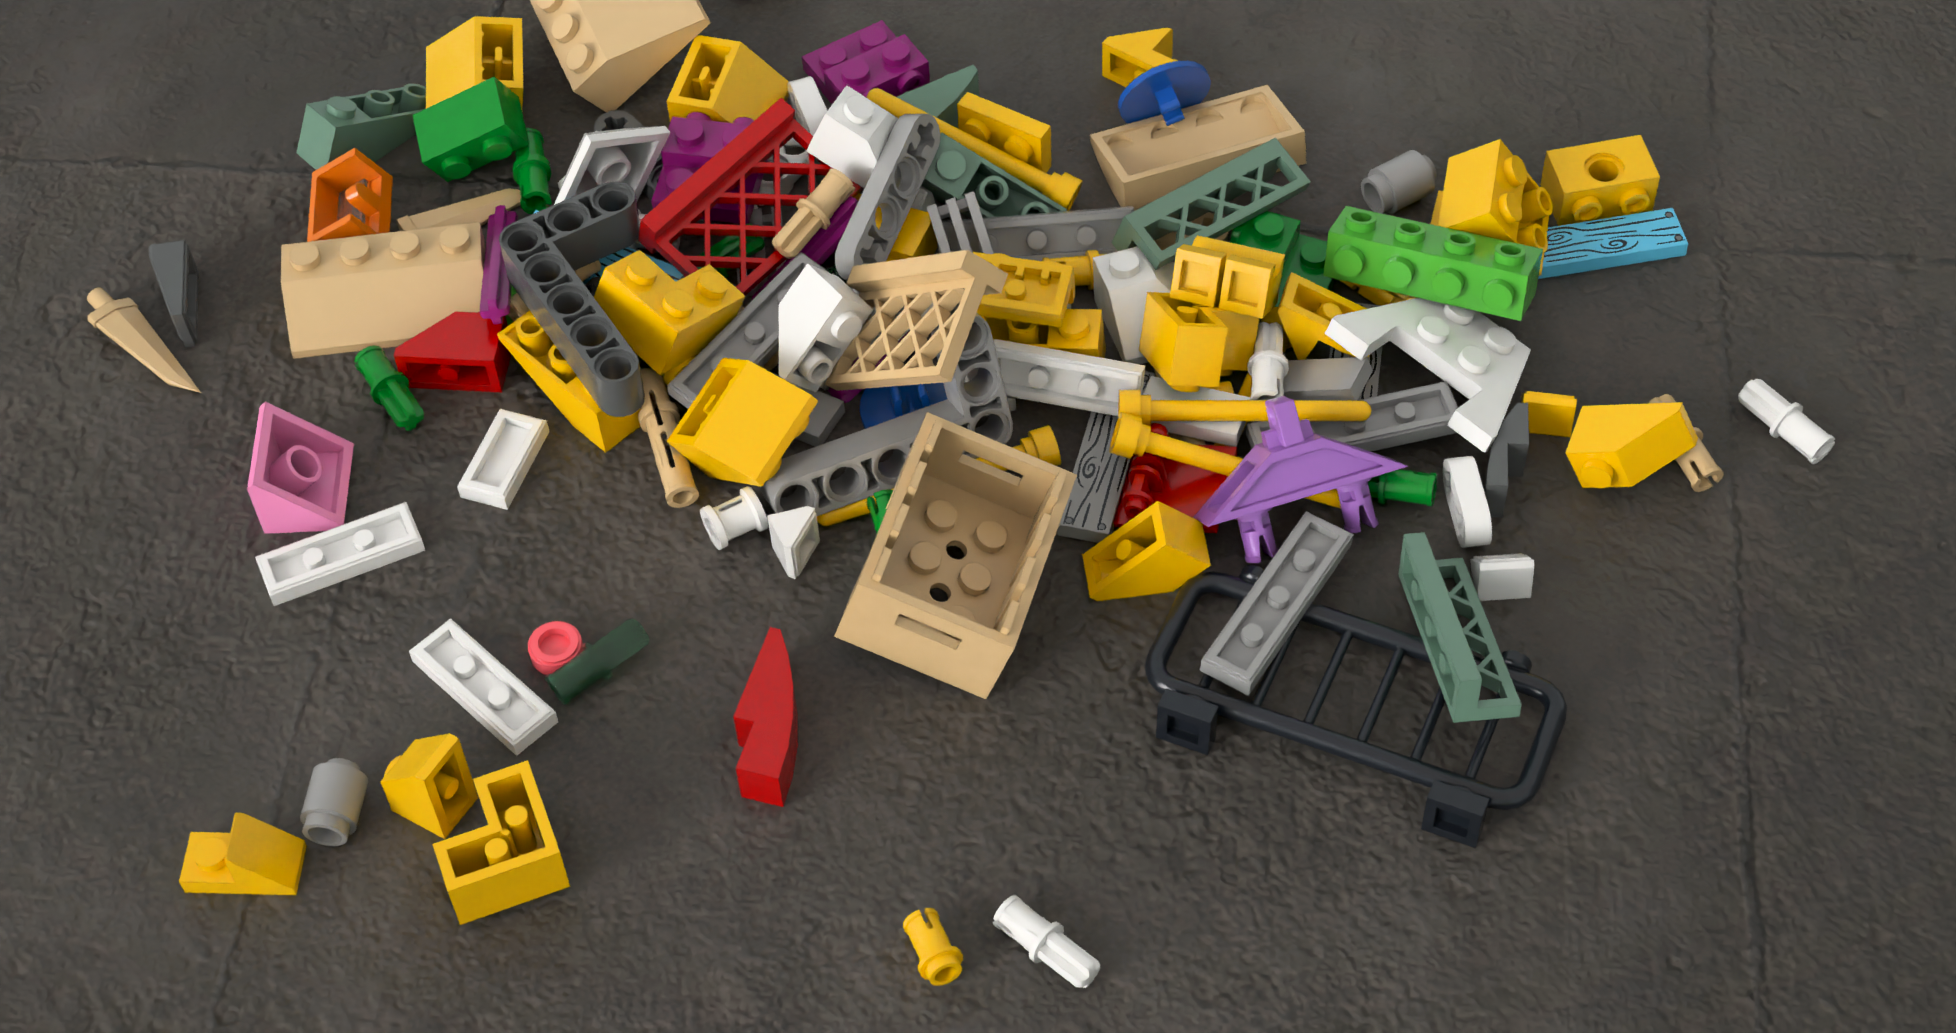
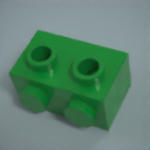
M495 76L412 115L422 163L447 182L464 178L471 171L492 161L507 158L512 152L529 145L519 97Z

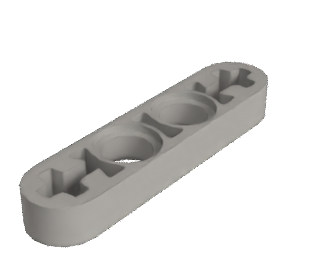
M904 114L896 121L836 249V269L844 280H848L853 266L887 260L940 144L939 124L932 115ZM897 165H899L901 171V183L898 188L894 180ZM878 206H880L882 211V223L879 230L875 222V213Z

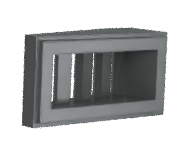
M184 240L152 244L148 247V255L173 324L185 348L194 347L195 343H197L199 271L189 246Z

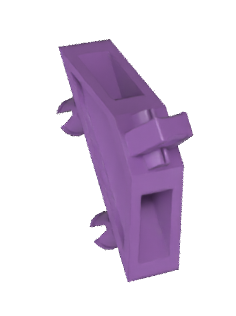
M1280 396L1265 401L1270 430L1261 432L1262 443L1256 444L1193 517L1207 527L1237 519L1246 562L1260 563V544L1263 552L1272 558L1278 552L1268 513L1273 507L1337 489L1344 520V530L1350 533L1361 532L1360 517L1362 523L1375 528L1379 523L1375 516L1368 481L1372 477L1408 466L1389 457L1313 433L1309 420H1299L1294 400L1286 396Z

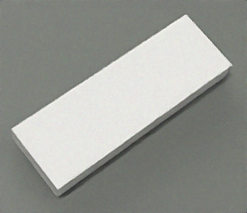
M999 339L993 340L1006 396L1118 416L1119 390H1140L1142 395L1145 365Z
M407 502L258 555L255 558L273 606H277L425 551V547Z
M451 618L409 650L413 663L516 756L558 723L556 712Z

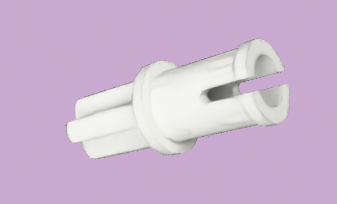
M1263 321L1258 324L1254 354L1247 363L1248 373L1252 377L1250 400H1270L1284 396L1283 379L1288 373L1289 364L1283 355V328L1277 322L1268 324Z
M1751 379L1738 395L1739 402L1770 427V435L1774 438L1781 436L1804 455L1811 464L1821 461L1834 446L1835 437L1826 433L1804 415L1801 404L1797 402L1789 403L1763 380Z
M1016 895L1007 898L996 911L993 925L1029 951V959L1033 962L1039 963L1043 961L1075 987L1086 988L1093 982L1100 970L1099 961L1063 934L1064 926L1057 921L1050 923L1033 911Z

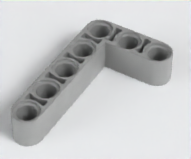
M959 303L950 312L951 315L957 310ZM976 313L952 381L943 383L947 396L946 400L783 458L777 473L766 481L762 487L760 486V491L775 513L810 506L815 508V513L819 516L866 499L869 496H874L873 493L877 491L893 489L927 412L1002 444H1006L1013 432V421L991 329L987 321ZM939 325L931 332V336L939 329ZM942 350L938 353L937 360H939ZM979 368L977 375L972 380L964 382L966 375L971 370ZM990 414L988 420L982 426L975 428L981 417ZM894 449L892 456L888 460L878 463L880 457L886 451ZM963 450L962 454L974 459L978 458V456ZM846 467L845 472L839 478L830 480L835 470ZM798 484L793 494L780 498L786 488Z

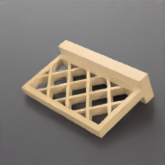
M969 250L853 266L846 284L859 291V296L872 309L875 307L876 313L870 320V316L867 318L860 333L851 341L833 367L825 384L836 391L951 382L983 295L1001 293L1008 273ZM933 303L934 306L922 318L921 315ZM959 303L957 310L951 315L950 312ZM904 307L905 309L893 321V317ZM939 325V329L927 341L928 335ZM910 328V332L898 343L900 337ZM881 332L882 334L870 345L871 341ZM942 350L937 365L934 366L933 359ZM915 351L916 354L904 365L903 362ZM886 354V358L875 367L876 363ZM857 357H859V359H858V360L853 364V366H852L853 361H854Z

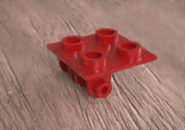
M1151 423V432L1170 437L1164 425ZM1198 445L1233 456H1237L1238 448L1235 446ZM1144 452L1142 457L1133 454L1116 513L1114 527L1123 526L1156 501L1193 518L1228 476ZM1202 524L1204 533H1217L1219 524L1209 527Z

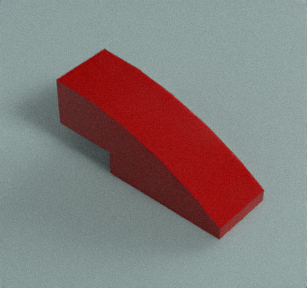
M770 627L733 716L738 744L744 747L736 766V773L741 797L784 807L794 774L798 748V712L786 645L781 630Z

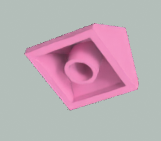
M266 401L259 408L247 487L264 534L327 531L344 525L354 443Z

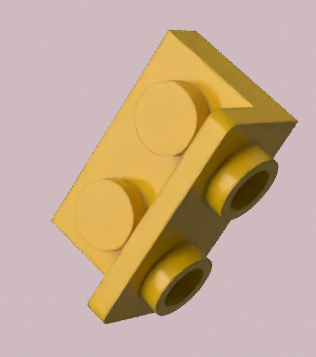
M969 92L957 103L958 127L960 130L1045 173L1052 167L1050 125Z
M973 252L1008 273L1001 293L983 295L977 310L980 316L1062 327L1067 305L1074 302L1076 294L1074 267L1072 265L1060 264L1052 260L1036 261L1014 258L1002 253L985 254Z

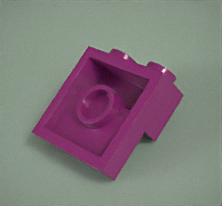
M883 20L802 56L803 70L808 76L813 78L816 86L831 104L834 103L846 85L867 98L868 92L874 88H879L897 97L907 91L930 83L929 61L905 34L896 37Z
M700 112L689 113L686 118L672 117L668 128L670 135L661 151L663 167L651 200L652 207L655 208L754 120L747 117H739L733 123L712 121L709 116ZM752 173L745 179V193L759 192L764 173ZM738 186L730 193H739ZM716 204L710 210V220L739 223V204ZM745 204L746 224L750 222L754 205Z

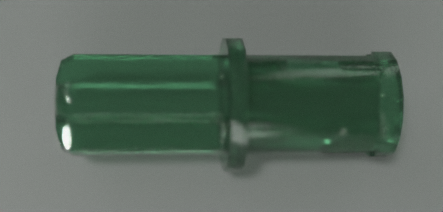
M630 618L594 644L584 643L582 645L584 651L552 674L545 676V680L560 702L566 705L570 702V699L602 677L606 680L612 678L611 671L648 645L650 642L648 634L636 619Z

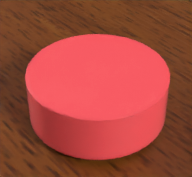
M552 621L545 623L535 629L528 640V652L532 665L538 672L553 677L566 675L574 671L583 660L584 646L581 635L576 627L567 622Z

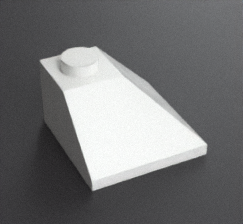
M846 85L825 113L806 151L828 166L839 170L850 180L865 189L898 118ZM899 165L896 166L894 179L897 188L901 183Z
M666 126L585 133L568 168L555 204L607 182H623L633 188L636 201H638L670 135V131Z
M1138 246L1093 257L1094 299L1098 309H1102L1103 320L1122 361L1144 364L1148 360L1139 351L1147 292L1170 293L1175 263L1170 262L1155 270Z

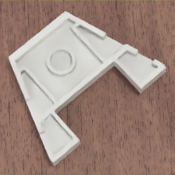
M1422 298L1336 315L1331 319L1325 332L1327 336L1359 360H1363L1382 345L1391 341L1443 381H1447L1450 386L1469 399L1455 410L1448 426L1484 453L1490 449L1498 434L1531 349L1517 340L1513 333L1503 327H1499L1479 311Z

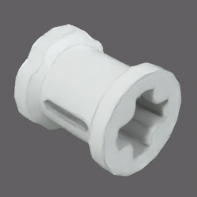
M750 486L740 489L739 496L712 508L710 505H707L700 509L703 524L711 541L718 550L727 547L728 541L756 529L762 532L768 529L765 511Z

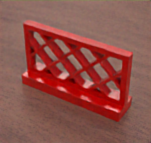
M780 98L641 219L638 242L651 254L658 251L685 277L699 270L697 267H705L709 264L713 268H739L740 283L735 287L746 296L787 259L775 248V252L768 258L746 257V236L775 237L784 227L781 226V206H796L800 198L806 199L815 190V175L826 176L829 170L833 168L808 153V164L780 163V148L790 139H795L807 150L813 138L794 119L795 109L783 98ZM773 155V162H765ZM752 173L773 174L774 194L745 193V179ZM780 174L808 175V195L780 194ZM852 181L855 191L850 196L855 198L863 191V187ZM738 186L739 193H730ZM716 204H739V225L710 224V210ZM745 204L774 205V226L746 225ZM704 216V224L696 223ZM682 234L704 235V256L683 255L672 243ZM710 235L739 236V257L710 256ZM746 269H754V270L746 277Z

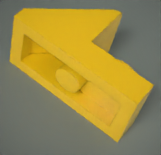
M1161 28L1107 37L1102 42V76L1127 87L1144 72L1165 63L1178 61L1172 59L1173 30L1171 28Z
M1291 272L1287 278L1277 313L1297 359L1305 360L1318 341L1355 357L1327 336L1325 332L1331 319L1336 315L1367 308Z
M235 812L230 833L190 832L179 883L185 893L297 895L307 845L305 840L245 813Z

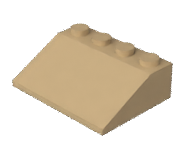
M530 0L573 92L605 112L614 111L620 107L711 23L699 0Z

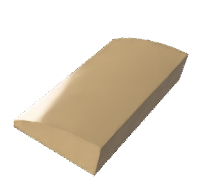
M1268 85L1182 108L1185 119L1169 126L1166 125L1161 114L1090 134V142L1095 156L1115 198L1121 207L1133 206L1134 211L1275 137L1298 166L1306 164L1305 131Z

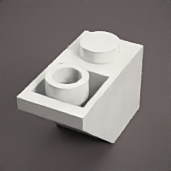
M808 263L779 304V376L789 383L816 392L823 381L830 376L833 367L851 341L860 333L863 324L874 309L841 278Z

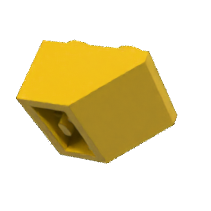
M474 16L427 46L426 108L495 76L519 97L522 109V18Z
M697 35L691 44L666 101L669 119L671 122L672 117L686 118L689 113L700 112L709 116L712 121L733 123L739 117H747L755 121L780 98L787 102L789 97L787 83L789 81L742 42Z
M1501 139L1449 157L1438 226L1541 248L1543 252L1539 276L1542 275L1544 252L1548 249L1547 230L1549 215L1553 211L1552 201L1547 190L1537 185L1528 174L1522 159L1517 155H1513Z
M722 358L666 442L709 478L762 487L779 470L782 463L781 458L793 439L798 437L808 426L809 415L818 403V400L808 392L749 360Z

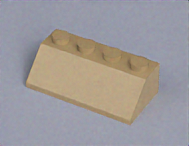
M480 222L282 245L281 288L293 359L361 351L373 345L380 346L381 348L397 347L455 311L480 312L486 249Z

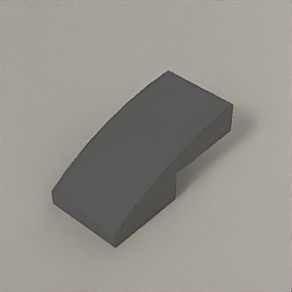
M1517 403L1508 413L1500 426L1490 452L1484 492L1491 517L1503 518L1508 491V476L1523 477L1529 448L1528 403Z

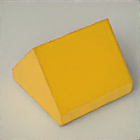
M1534 391L1522 393L1521 403H1528L1529 433L1571 438L1577 399H1574L1575 396Z

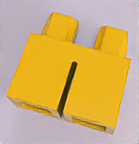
M1197 235L1192 246L1183 244L1176 250L1169 298L1213 308L1219 303L1218 309L1263 319L1278 302L1285 254Z

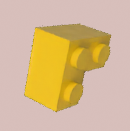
M638 250L605 267L594 298L632 350L653 370L662 375L682 364L687 359L698 355L737 316L745 295L710 264L678 281H674L641 250Z
M1147 292L1139 351L1172 389L1181 392H1197L1200 390V386L1219 387L1220 376H1229L1233 370L1248 371L1247 363L1254 354L1259 318L1218 309L1219 303L1213 308L1169 298L1170 293Z
M528 760L473 779L488 825L432 844L460 925L570 887L561 853Z

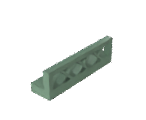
M1275 137L1124 216L1111 243L1117 251L1138 246L1155 270L1175 260L1178 247L1183 244L1192 246L1197 235L1215 239L1305 191L1311 181ZM1278 168L1290 182L1282 187L1266 183L1273 178ZM1248 191L1252 192L1251 203L1247 206L1229 202ZM1207 212H1214L1213 224L1209 226L1191 222ZM1172 231L1177 232L1175 244L1164 250H1161L1156 244L1155 240Z
M1425 532L1404 534L1398 576L1453 723L1520 717L1522 704L1464 559L1435 560ZM1443 578H1454L1456 586L1450 592H1448ZM1457 614L1470 619V622L1464 628H1462ZM1471 650L1485 657L1479 665H1476ZM1481 685L1499 693L1501 698L1479 700Z

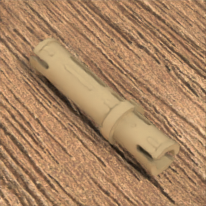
M651 367L640 370L645 393L644 404L641 406L638 414L640 427L644 432L648 433L655 462L666 493L667 504L674 508L686 507L698 499L699 492L694 483L688 459L666 442L680 421V413L676 404L670 401L663 379L664 375H659ZM656 407L659 409L663 422L662 425H659L655 412ZM663 434L667 435L666 440L663 439ZM669 448L671 449L672 456L675 462V467L673 468L671 466L670 459L667 453V449Z

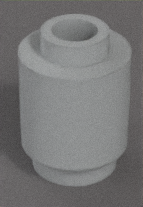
M1409 150L1371 169L1368 177L1364 178L1361 182L1362 195L1373 212L1393 214L1432 194L1435 189L1437 172L1429 157L1421 155L1415 150Z
M333 758L313 768L300 815V820L304 824L302 833L310 841L325 846H341L347 842L348 836L356 831L369 782L367 776L360 771L356 763L347 759Z

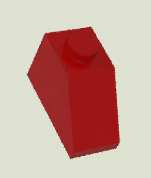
M455 311L395 348L394 359L398 372L406 375L409 380V388L502 393L511 353L498 339L497 334L508 326L506 315L503 317V323L493 324L491 319H483L480 312Z

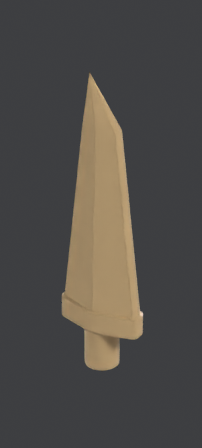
M508 188L412 216L406 215L396 219V223L400 231L480 222L482 226L488 223L489 215L495 214V207L505 205L506 210L511 211L520 206V190Z
M100 287L93 289L88 294L87 301L95 309L88 315V321L96 329L101 330L168 385L201 393L131 298L114 300Z

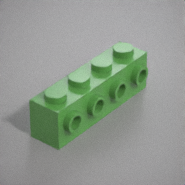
M1345 206L1328 231L1323 276L1521 321L1536 294L1543 249Z

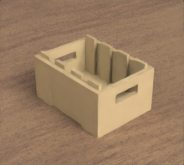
M927 412L901 469L887 504L886 513L834 637L987 699L1015 649L1077 474ZM963 450L1019 473L1022 477L1019 478L962 454ZM949 546L959 547L964 553V558L954 559L950 557L946 548ZM933 588L944 590L948 595V600L945 602L934 600L930 595V590Z

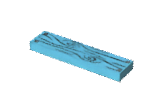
M1673 208L1548 227V249L1544 252L1542 275L1538 276V279L1685 256L1688 242Z

